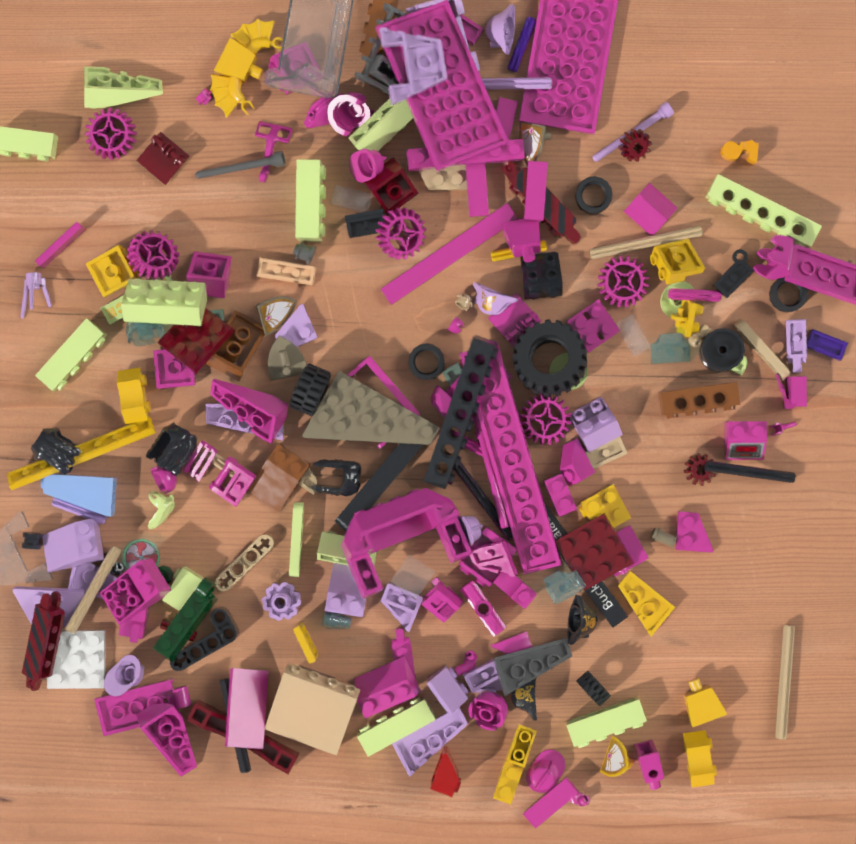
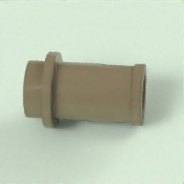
M660 527L658 529L654 528L651 533V538L654 542L659 541L670 547H673L677 537L675 535L673 536L662 531Z

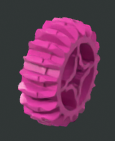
M108 108L107 113L104 109H101L102 115L95 112L94 116L96 119L89 118L92 125L87 124L85 126L90 130L84 133L85 136L90 137L86 140L87 144H91L89 149L91 151L95 150L94 154L97 156L101 154L103 159H106L108 156L110 160H113L114 154L120 159L121 152L126 156L128 153L125 149H133L129 145L130 142L136 143V140L131 138L132 136H137V132L131 131L136 128L135 124H130L132 118H126L127 113L125 112L120 114L119 109H116L114 113L112 108ZM114 119L123 123L125 131L116 129ZM106 121L105 127L98 130L99 126ZM110 130L114 132V136L112 135L111 138L107 136ZM97 137L106 139L108 149L99 145ZM124 138L122 143L116 147L117 140Z
M403 207L402 210L395 208L394 212L389 210V216L382 215L384 222H378L381 228L376 229V232L380 233V235L375 238L380 241L378 246L383 248V253H388L389 257H395V259L400 260L401 257L407 259L408 255L413 257L414 250L420 252L418 246L424 245L422 239L427 237L423 232L427 229L422 227L425 222L424 220H419L421 217L419 214H415L414 210L410 209L408 211L407 208ZM403 219H408L413 228L406 227ZM402 230L405 231L403 232V235L401 237L398 236L400 233H402ZM390 239L396 240L399 248H394L390 243Z
M153 229L150 230L149 234L143 231L141 235L137 234L128 246L127 250L129 253L127 258L130 259L129 265L134 266L133 272L139 271V277L144 274L146 275V280H149L150 277L153 280H157L158 277L163 280L165 276L169 277L176 270V265L179 263V259H177L179 257V252H177L178 245H172L174 241L173 239H167L168 234L164 235V237L161 236V231H158L157 234H154ZM157 251L155 257L153 256L150 260L151 254H154ZM139 253H141V256L145 259V262L141 259Z
M618 256V262H616L615 258H611L612 265L606 262L604 265L607 270L604 268L600 269L604 276H598V279L603 280V282L598 283L597 286H604V289L599 293L603 294L606 292L608 295L604 297V300L611 297V305L615 303V300L618 301L617 307H621L622 302H624L625 307H629V301L632 305H635L636 301L634 298L641 301L642 297L639 294H647L642 288L649 287L648 283H644V281L650 279L649 276L643 277L647 269L641 271L639 268L643 266V263H639L636 266V258L629 262L630 256H626L625 261H623L622 256ZM626 266L632 270L627 274H622L615 268ZM610 272L616 281L612 289L608 285ZM635 274H637L639 280L637 290L634 289L631 283V279ZM630 275L626 281L627 286L623 285L616 288L621 282L620 277L623 279ZM620 289H625L632 295L620 297L615 295V293Z
M540 394V400L533 396V404L529 400L526 402L530 406L529 409L522 407V410L527 412L526 415L520 414L521 418L526 419V421L521 422L522 425H527L523 431H530L527 438H531L532 435L535 436L533 439L534 443L538 441V438L541 439V445H544L545 439H547L548 445L552 444L551 438H554L555 442H559L558 435L562 438L565 437L562 430L567 432L570 430L565 427V424L572 423L571 421H566V417H571L572 415L571 413L565 414L564 412L569 407L565 406L562 408L561 405L565 401L561 400L557 403L558 396H555L553 400H550L551 394L547 399H544V395ZM545 403L542 414H531L537 405ZM551 404L559 410L561 418H555L551 415ZM547 410L548 418L555 421L547 422L548 424L545 425L544 429V421L536 419V417H544L543 414H546ZM530 420L540 423L541 435L533 430ZM550 424H560L556 432L546 435Z

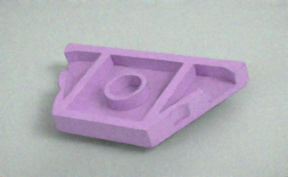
M15 586L13 588V593L31 624L35 605L40 603L42 595L44 593L51 595L52 592L59 591L61 594L60 607L65 613L62 627L67 626L86 592L85 589Z

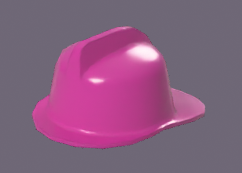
M374 149L359 150L353 153L349 159L350 172L353 178L360 183L369 181L383 171V161L387 158L381 156Z
M555 750L541 752L526 774L528 786L538 793L550 791L565 770L563 756Z

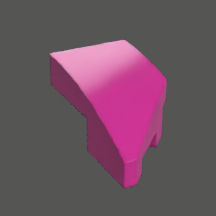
M524 631L510 638L491 644V647L504 652V654H510L531 648L532 645L527 631Z

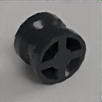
M23 532L24 542L21 548L41 549L40 539L42 538V533Z

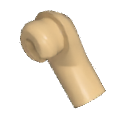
M703 324L699 332L691 334V337L688 338V343L691 346L698 347L711 329Z

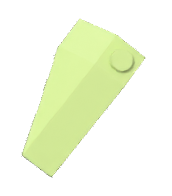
M84 66L85 108H107L163 94V85L160 79L141 75L131 77L127 75V72L123 71L118 74L110 72V68Z

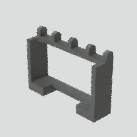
M384 3L385 18L383 21L377 19L376 24L381 25L391 21L393 15L399 18L407 14ZM377 35L376 39L369 38V42L374 45L369 57L362 55L361 60L366 62L362 73L355 72L354 76H356L355 79L389 95V87L367 77L381 45V40Z

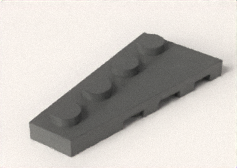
M567 638L495 657L493 661L504 696L572 657Z

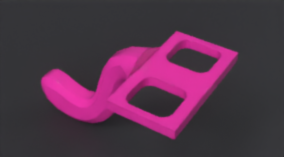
M259 121L255 136L266 139L264 158L273 155L274 145L278 141L289 143L293 128ZM264 126L271 128L269 134H263L258 132L259 128ZM278 131L289 132L288 138L278 137ZM271 165L262 167L259 174L260 182L265 183L267 181Z

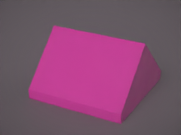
M648 183L623 212L650 236H653L677 210V207L651 183Z

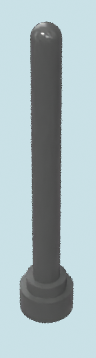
M278 151L268 158L197 171L195 176L201 179L267 165L282 167L286 165L283 151Z

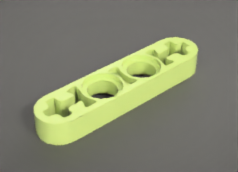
M294 502L290 577L300 576L304 503Z

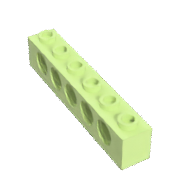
M719 174L715 176L705 198L709 199L708 202L714 206L721 205L726 208L725 211L733 215L737 213L743 216L742 219L751 224L755 222L766 232L773 231L777 235L793 238L794 244L806 248L812 247L822 227ZM725 191L732 194L731 201L724 199L723 193ZM741 200L748 201L749 209L741 207ZM759 209L766 211V218H761L758 215ZM776 217L783 219L784 224L782 227L776 225ZM793 226H798L801 229L800 235L793 233Z

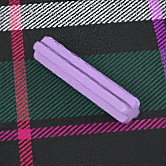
M54 497L52 501V506L87 519L93 518L98 523L105 524L107 520L105 515Z

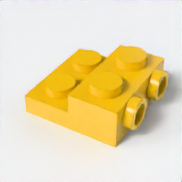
M689 239L656 245L650 256L651 264L653 266L656 265L659 269L658 275L660 280H665L667 285L683 282L686 276L703 273L705 269Z
M117 245L86 263L104 298L120 289H125L128 279H140L138 276L139 271L133 272L134 266L129 265L130 259L127 258L129 253L127 247L124 248Z
M614 484L579 502L581 506L578 508L583 518L587 516L589 521L605 513L615 528L619 524L631 519Z

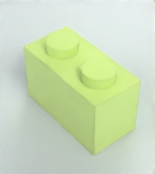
M186 566L182 569L178 568L173 576L175 581L172 585H169L172 591L163 598L164 602L179 611L204 579V577Z

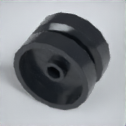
M726 328L716 329L709 333L702 340L699 347V356L703 365L710 371L717 373L727 372L738 366L745 353L744 342L740 335ZM720 347H723L724 354L720 353Z

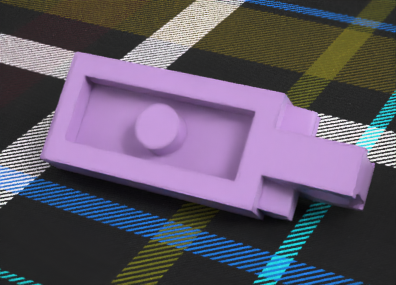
M806 319L786 320L788 363H793V373H802V363H806L807 358Z

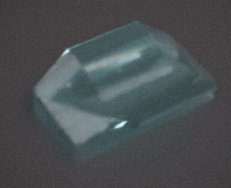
M681 333L660 334L657 341L650 345L651 364L691 362L690 345Z
M576 570L571 573L557 571L543 579L546 585L545 588L554 604L572 597L586 587Z

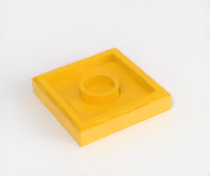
M300 622L294 626L293 631L309 664L317 660L319 653L304 622Z

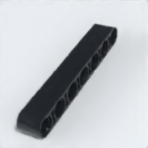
M399 443L334 522L347 531L354 513L364 509L365 511L369 510L424 444Z

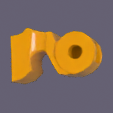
M753 140L741 141L739 144L729 141L722 146L720 155L724 160L735 161L741 152H746V160L750 164L755 165L758 159L759 143L753 142Z

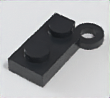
M742 249L736 250L733 253L732 260L734 263L713 284L725 298H728L754 271L746 263L748 254ZM739 253L743 255V260L741 261L737 259V254Z

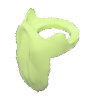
M156 491L149 492V499L158 510L150 520L148 529H154L166 521L169 514L175 508L173 495L165 497Z

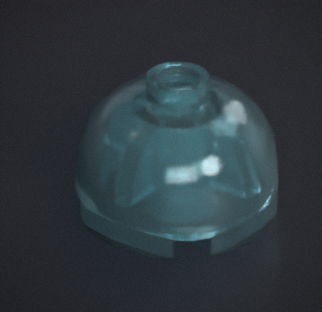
M127 322L126 324L128 343L133 342L134 346L155 343L153 339L158 337L161 339L165 335L163 324Z

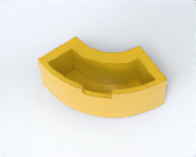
M140 367L117 371V386L125 424L148 421V412H151L150 401H147L146 375H142Z
M706 730L683 733L684 751L687 754V769L691 787L714 785V776H717V769L715 764L712 765L710 749H713L711 737H707Z

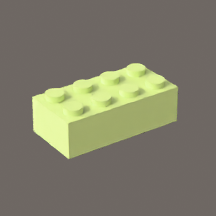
M297 160L295 238L299 242H322V237H325V226L322 223V218L326 217V207L322 204V199H326V187L323 185V180H326V168L320 160Z
M128 279L121 303L124 322L201 326L207 303L206 285L200 282Z

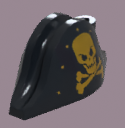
M577 594L574 597L568 616V644L570 645L575 644L580 638H589V634L593 632L598 622L596 612L588 607L582 597Z
M536 678L511 692L513 704L518 709L527 712L533 721H537Z

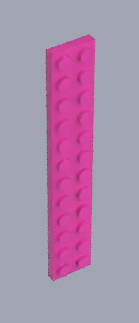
M499 349L496 359H492L490 364L493 367L490 377H486L484 385H486L483 396L479 395L477 402L480 403L477 415L524 574L560 566L562 562ZM468 351L460 353L463 364ZM482 354L476 356L479 363H485L486 360ZM472 372L470 374L471 380L479 381L478 374Z

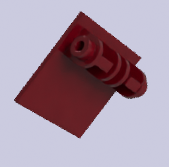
M160 131L158 135L155 134L151 138L152 142L136 161L166 185L190 156Z

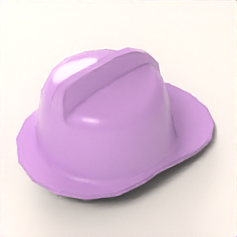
M458 516L457 518L469 546H472L474 541L481 537L483 524H479V521L474 516Z
M127 655L123 657L106 674L104 688L109 695L120 696L129 688L138 685L142 681L145 667L140 664L136 656Z

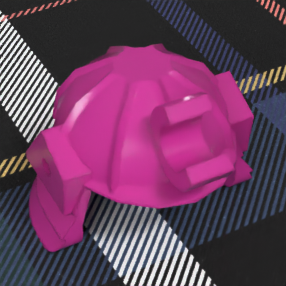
M348 92L347 95L334 98L328 107V120L333 129L343 136H348L351 131L355 130V127H360L374 114V110L369 109L366 103L367 98L361 93Z

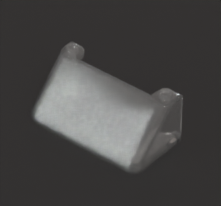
M290 0L278 69L270 68L266 71L264 84L276 89L322 98L336 97L340 84L353 0Z

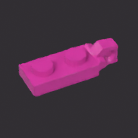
M397 628L395 630L396 639H392L393 658L396 660L405 656L415 676L411 641L409 637H404L403 628Z

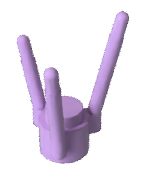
M26 273L20 316L22 319L25 316L28 289L30 290L29 303L31 310L34 308V290L40 289V286H42L48 307H52L46 287V280L41 278V273Z

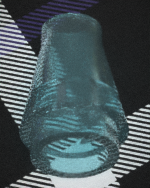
M324 612L322 626L326 627V629L350 628L351 618L339 613Z

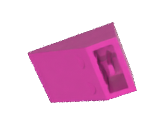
M144 559L135 563L102 590L100 594L117 623L121 625L158 602L172 590L153 559Z

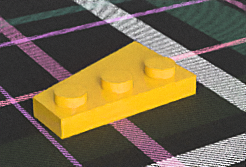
M630 570L618 584V587L646 631L652 637L675 607Z

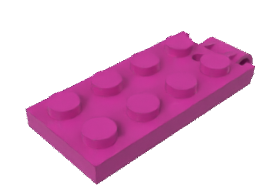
M169 679L129 689L120 696L106 695L95 698L94 701L103 736L139 728L137 714L152 704H172L178 712V708L192 705L187 686L173 689L172 683L174 681Z

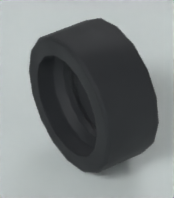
M593 176L586 178L579 184L576 189L575 199L579 208L585 213L598 214L606 210L611 203L613 194L611 186L606 180ZM592 184L599 185L605 192L603 203L596 207L587 205L582 196L584 189Z
M785 277L777 279L771 285L769 291V298L773 307L786 313L800 309L807 301V288L796 285L800 293L798 301L793 305H784L778 299V288L782 284L790 282L785 281Z
M421 344L414 348L408 361L412 373L423 380H431L439 376L445 364L443 353L432 344ZM422 351H431L437 356V368L431 373H422L416 367V357Z

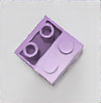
M602 396L571 412L572 416L569 417L588 452L623 435L616 418Z

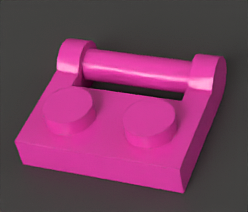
M227 457L225 466L216 480L212 481L209 488L237 507L255 480L256 475L237 463L235 458ZM232 469L235 471V474L224 489L222 483Z

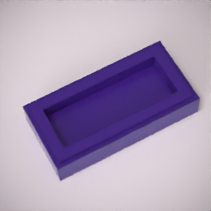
M811 329L807 338L808 349L838 361L842 360L848 345L845 341Z

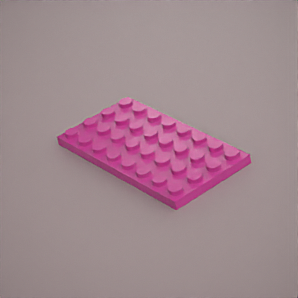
M448 0L376 26L375 29L379 38L380 28H387L390 31H401L409 35H420L441 40L447 74L446 81L406 99L437 172L509 143ZM384 47L399 85L408 84L403 47Z
M540 0L527 78L550 77L552 79V88L524 89L519 122L523 121L546 127L595 134L618 0Z

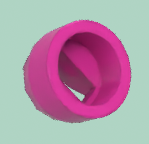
M455 317L448 330L452 333L462 332L460 328H464V323L461 319Z

